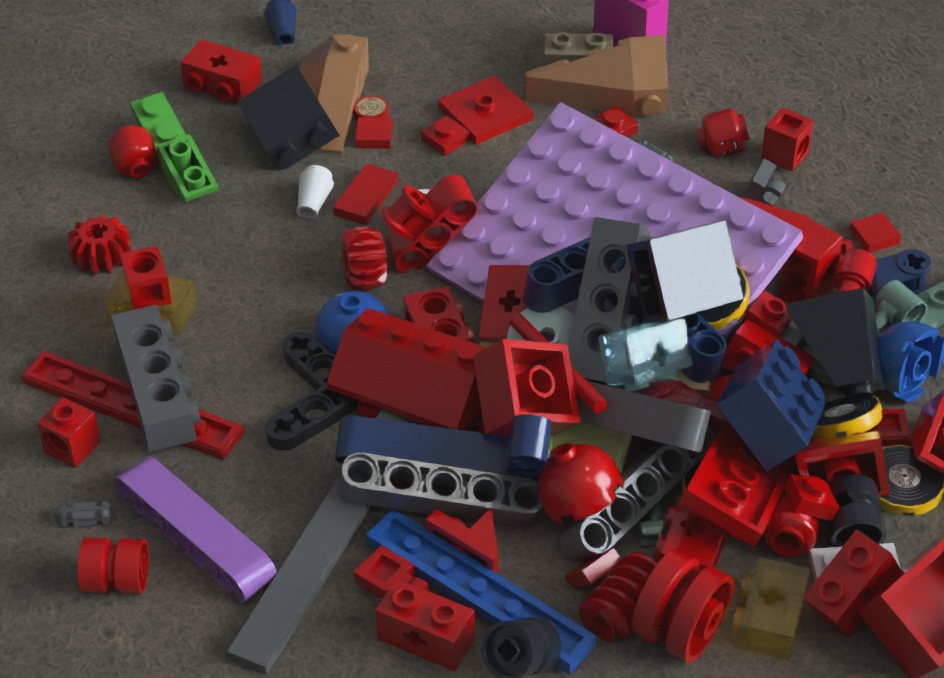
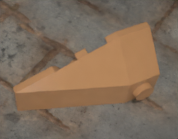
M334 34L303 58L300 71L340 135L315 152L343 153L354 118V104L360 99L369 70L368 37Z
M664 35L629 37L618 41L619 46L601 52L596 48L587 51L588 56L571 62L563 59L527 71L525 76L526 101L558 105L562 102L569 107L604 112L617 106L627 115L651 116L667 113L668 75Z

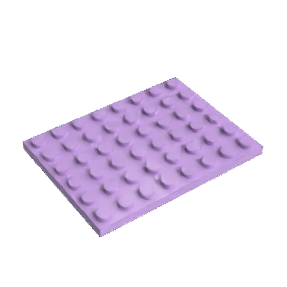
M560 102L477 203L478 209L473 219L435 254L426 266L431 273L484 304L489 265H530L543 257L590 237L595 217L641 224L651 231L650 236L652 238L725 220L732 241L731 246L735 263L743 269L750 288L749 303L743 315L736 321L734 319L727 323V327L716 330L726 340L802 241L803 235L802 231ZM606 298L604 301V311L610 312L615 309V306ZM578 299L561 307L575 315ZM638 328L633 339L628 341V350L660 351ZM542 333L548 342L554 340L552 333ZM603 333L597 338L596 348L608 347L610 343L608 333Z

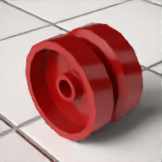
M677 548L668 551L648 577L639 595L631 622L632 633L654 645L666 640L667 652L688 663H692L699 658L711 642L726 614L734 589V578L712 566H708L700 571L699 560Z

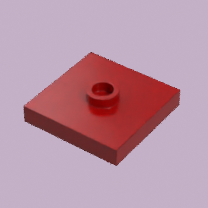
M495 75L438 99V108L449 118L470 131V140L475 145L533 120L534 111Z

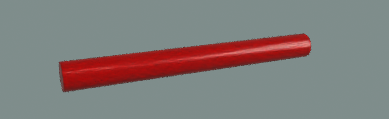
M521 313L511 316L509 324L525 341L549 343ZM571 365L576 394L594 413L600 414L604 412L608 406L607 401Z

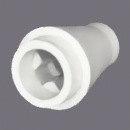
M310 165L300 173L298 206L296 210L299 217L316 219L320 208L331 192L334 182L331 172L325 167Z

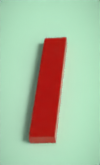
M44 350L21 375L24 384L60 398L64 397L81 406L142 429L130 386L126 381ZM198 409L201 423L194 424L197 441L183 445L225 460L243 436L244 426Z

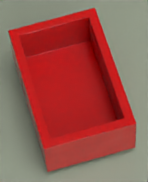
M944 534L937 537L856 609L857 613L910 678H919L944 664Z

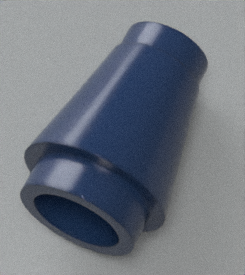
M270 0L264 11L265 19L277 45L293 44L295 41L297 10L290 0Z

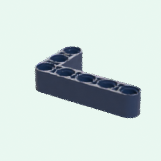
M591 236L530 264L523 293V302L526 307L535 312L546 313L578 299ZM620 255L613 260L611 267L613 273L620 272L625 267V255ZM617 294L609 295L607 299L616 307L618 304ZM637 299L634 315L637 316V328L690 380L697 383H705L708 381L713 382L717 379L727 347L725 339L698 313L669 321L644 324L640 303Z
M516 415L512 419L507 435L502 436L368 417L345 416L340 419L335 460L343 464L344 460L351 454L369 453L530 478L537 481L538 476L543 473L547 465L551 420L538 415Z

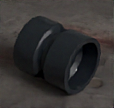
M849 474L829 482L828 485L839 506L832 521L828 520L832 545L834 547L844 546L856 529L877 544H883L886 539V528L883 513L880 510L881 503L878 488L874 480L866 475Z
M532 616L497 622L488 628L482 640L481 653L488 671L497 678H523L545 673L553 668L560 658L562 645L560 635L551 622L542 617Z

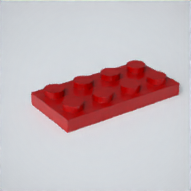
M731 424L721 425L679 502L687 506L695 515L707 518L722 527L733 538L745 541L755 547L764 533L784 489V485L797 461L796 454L766 471Z

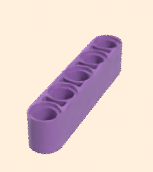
M152 456L145 457L114 479L115 488L122 499L127 497L134 503L131 507L148 522L153 520L160 526L157 529L174 545L179 543L187 550L184 554L201 569L204 567L209 569L213 573L210 577L227 592L234 591L241 598L238 600L240 603L247 601L274 579L277 571L268 555Z

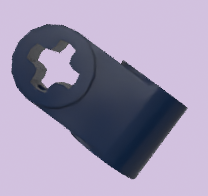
M909 249L898 254L876 259L877 266L868 292L874 302L879 291L893 280H899L916 295L926 291L927 281L925 275L930 271L931 267L930 257L920 250Z

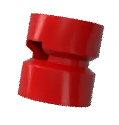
M84 537L78 557V583L81 592L107 593L114 586L119 593L144 594L149 573V548L146 539L120 538L118 543L114 545L110 538Z

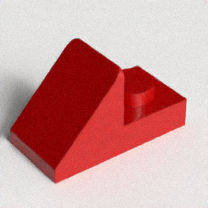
M435 509L426 518V530L498 574V550L492 510H488L470 529L460 519L449 517L438 509Z

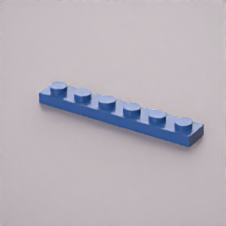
M392 509L366 534L367 546L376 550L382 545L414 564L416 577L426 581L428 585L456 603L475 610V615L492 626L497 622L532 616L547 619L555 626L561 639L560 658L555 666L569 675L596 647L595 634L395 509Z

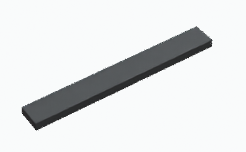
M384 409L376 417V419L422 425L420 422ZM361 473L349 475L350 479L356 483L369 481ZM339 477L227 651L229 660L268 674L372 506L353 503L342 497L338 487Z

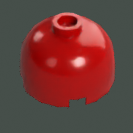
M564 443L554 448L547 459V465L543 473L538 476L537 488L542 505L549 519L556 523H563L560 516L572 514L574 520L579 521L600 512L617 498L614 489L618 485L623 489L625 485L623 477L610 455L599 447L590 444L573 445L572 443Z

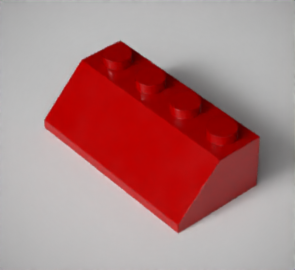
M367 308L344 330L327 381V387L329 390L428 426L464 430L481 413L473 355L487 347Z

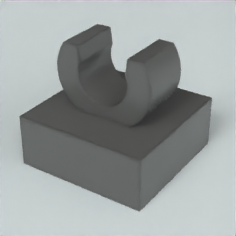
M764 158L749 180L741 197L754 201L758 198L761 203L774 206L777 198L781 196L786 186L781 180L770 178L776 165Z

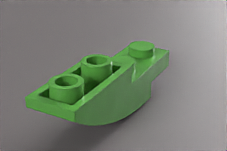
M160 92L130 102V110L138 126L147 129L152 135L158 154L157 166L173 191L184 202L219 191L218 185L190 134H185L164 93Z

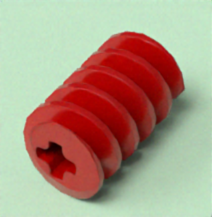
M633 552L623 557L620 565L612 569L610 575L580 605L578 613L586 629L608 643L614 641L615 636L627 637L631 633L633 612L639 595L658 563L640 552Z

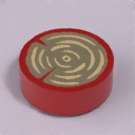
M375 95L361 97L354 104L355 119L358 121V117L388 118L387 101Z

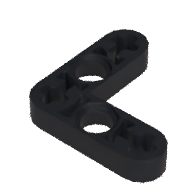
M307 332L289 334L283 341V354L286 363L307 381L315 391L283 409L267 421V442L276 450L285 451L296 448L340 421L342 417L356 411L358 404L361 402L329 390L327 387L329 376L320 377L314 374L320 368L331 369L335 355L316 337ZM306 348H307L308 357L310 358V359H308V361H307V355L302 351V350H304V349H306ZM318 408L327 412L320 418H311L306 415L308 411ZM280 429H282L283 431H285V432H279V433L277 434V431L280 430Z

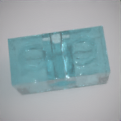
M684 318L648 324L640 323L598 337L607 385H624L627 391L649 387L648 380L651 379L663 381L676 378L678 376L677 370L693 365Z

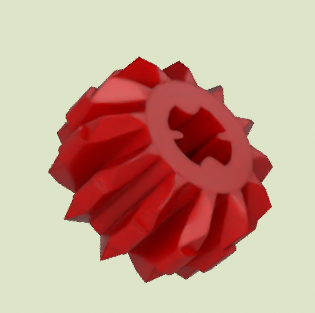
M104 214L96 219L88 216L85 223L75 222V229L68 232L69 257L72 259L73 264L79 266L81 272L91 268L94 275H96L100 268H105L111 274L113 264L122 266L120 254L131 251L129 231L126 225L119 222L117 217L107 220Z
M366 226L345 230L341 238L342 246L340 250L346 282L353 290H370L373 287L382 286L387 278L386 270L388 266L385 243L383 242L381 232L376 227Z

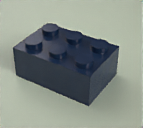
M778 339L738 364L717 403V407L766 471H769L808 446L826 403L824 401V393L819 384L813 379H807L799 368L800 362L794 351L788 346L783 347Z

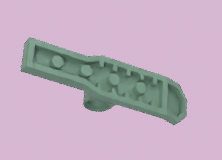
M899 280L887 283L879 291L874 302L878 335H881L884 330L898 322L916 321L936 329L944 325V281L918 295L914 294ZM810 346L803 347L804 352L816 358L808 374L816 381L835 386Z

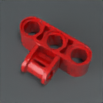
M449 175L444 177L427 194L406 185L401 190L402 195L390 207H384L380 211V217L383 222L391 229L386 235L385 242L395 267L400 273H406L405 270L412 268L422 269L476 215L477 204L462 176Z

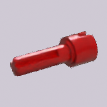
M857 248L848 249L844 256L840 255L832 281L837 289L836 293L864 288L868 293L877 266L875 257L869 252Z

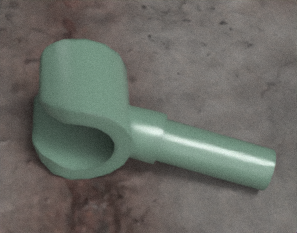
M661 500L650 509L649 521L638 522V534L642 547L656 546L659 537L662 536L663 520L660 519Z

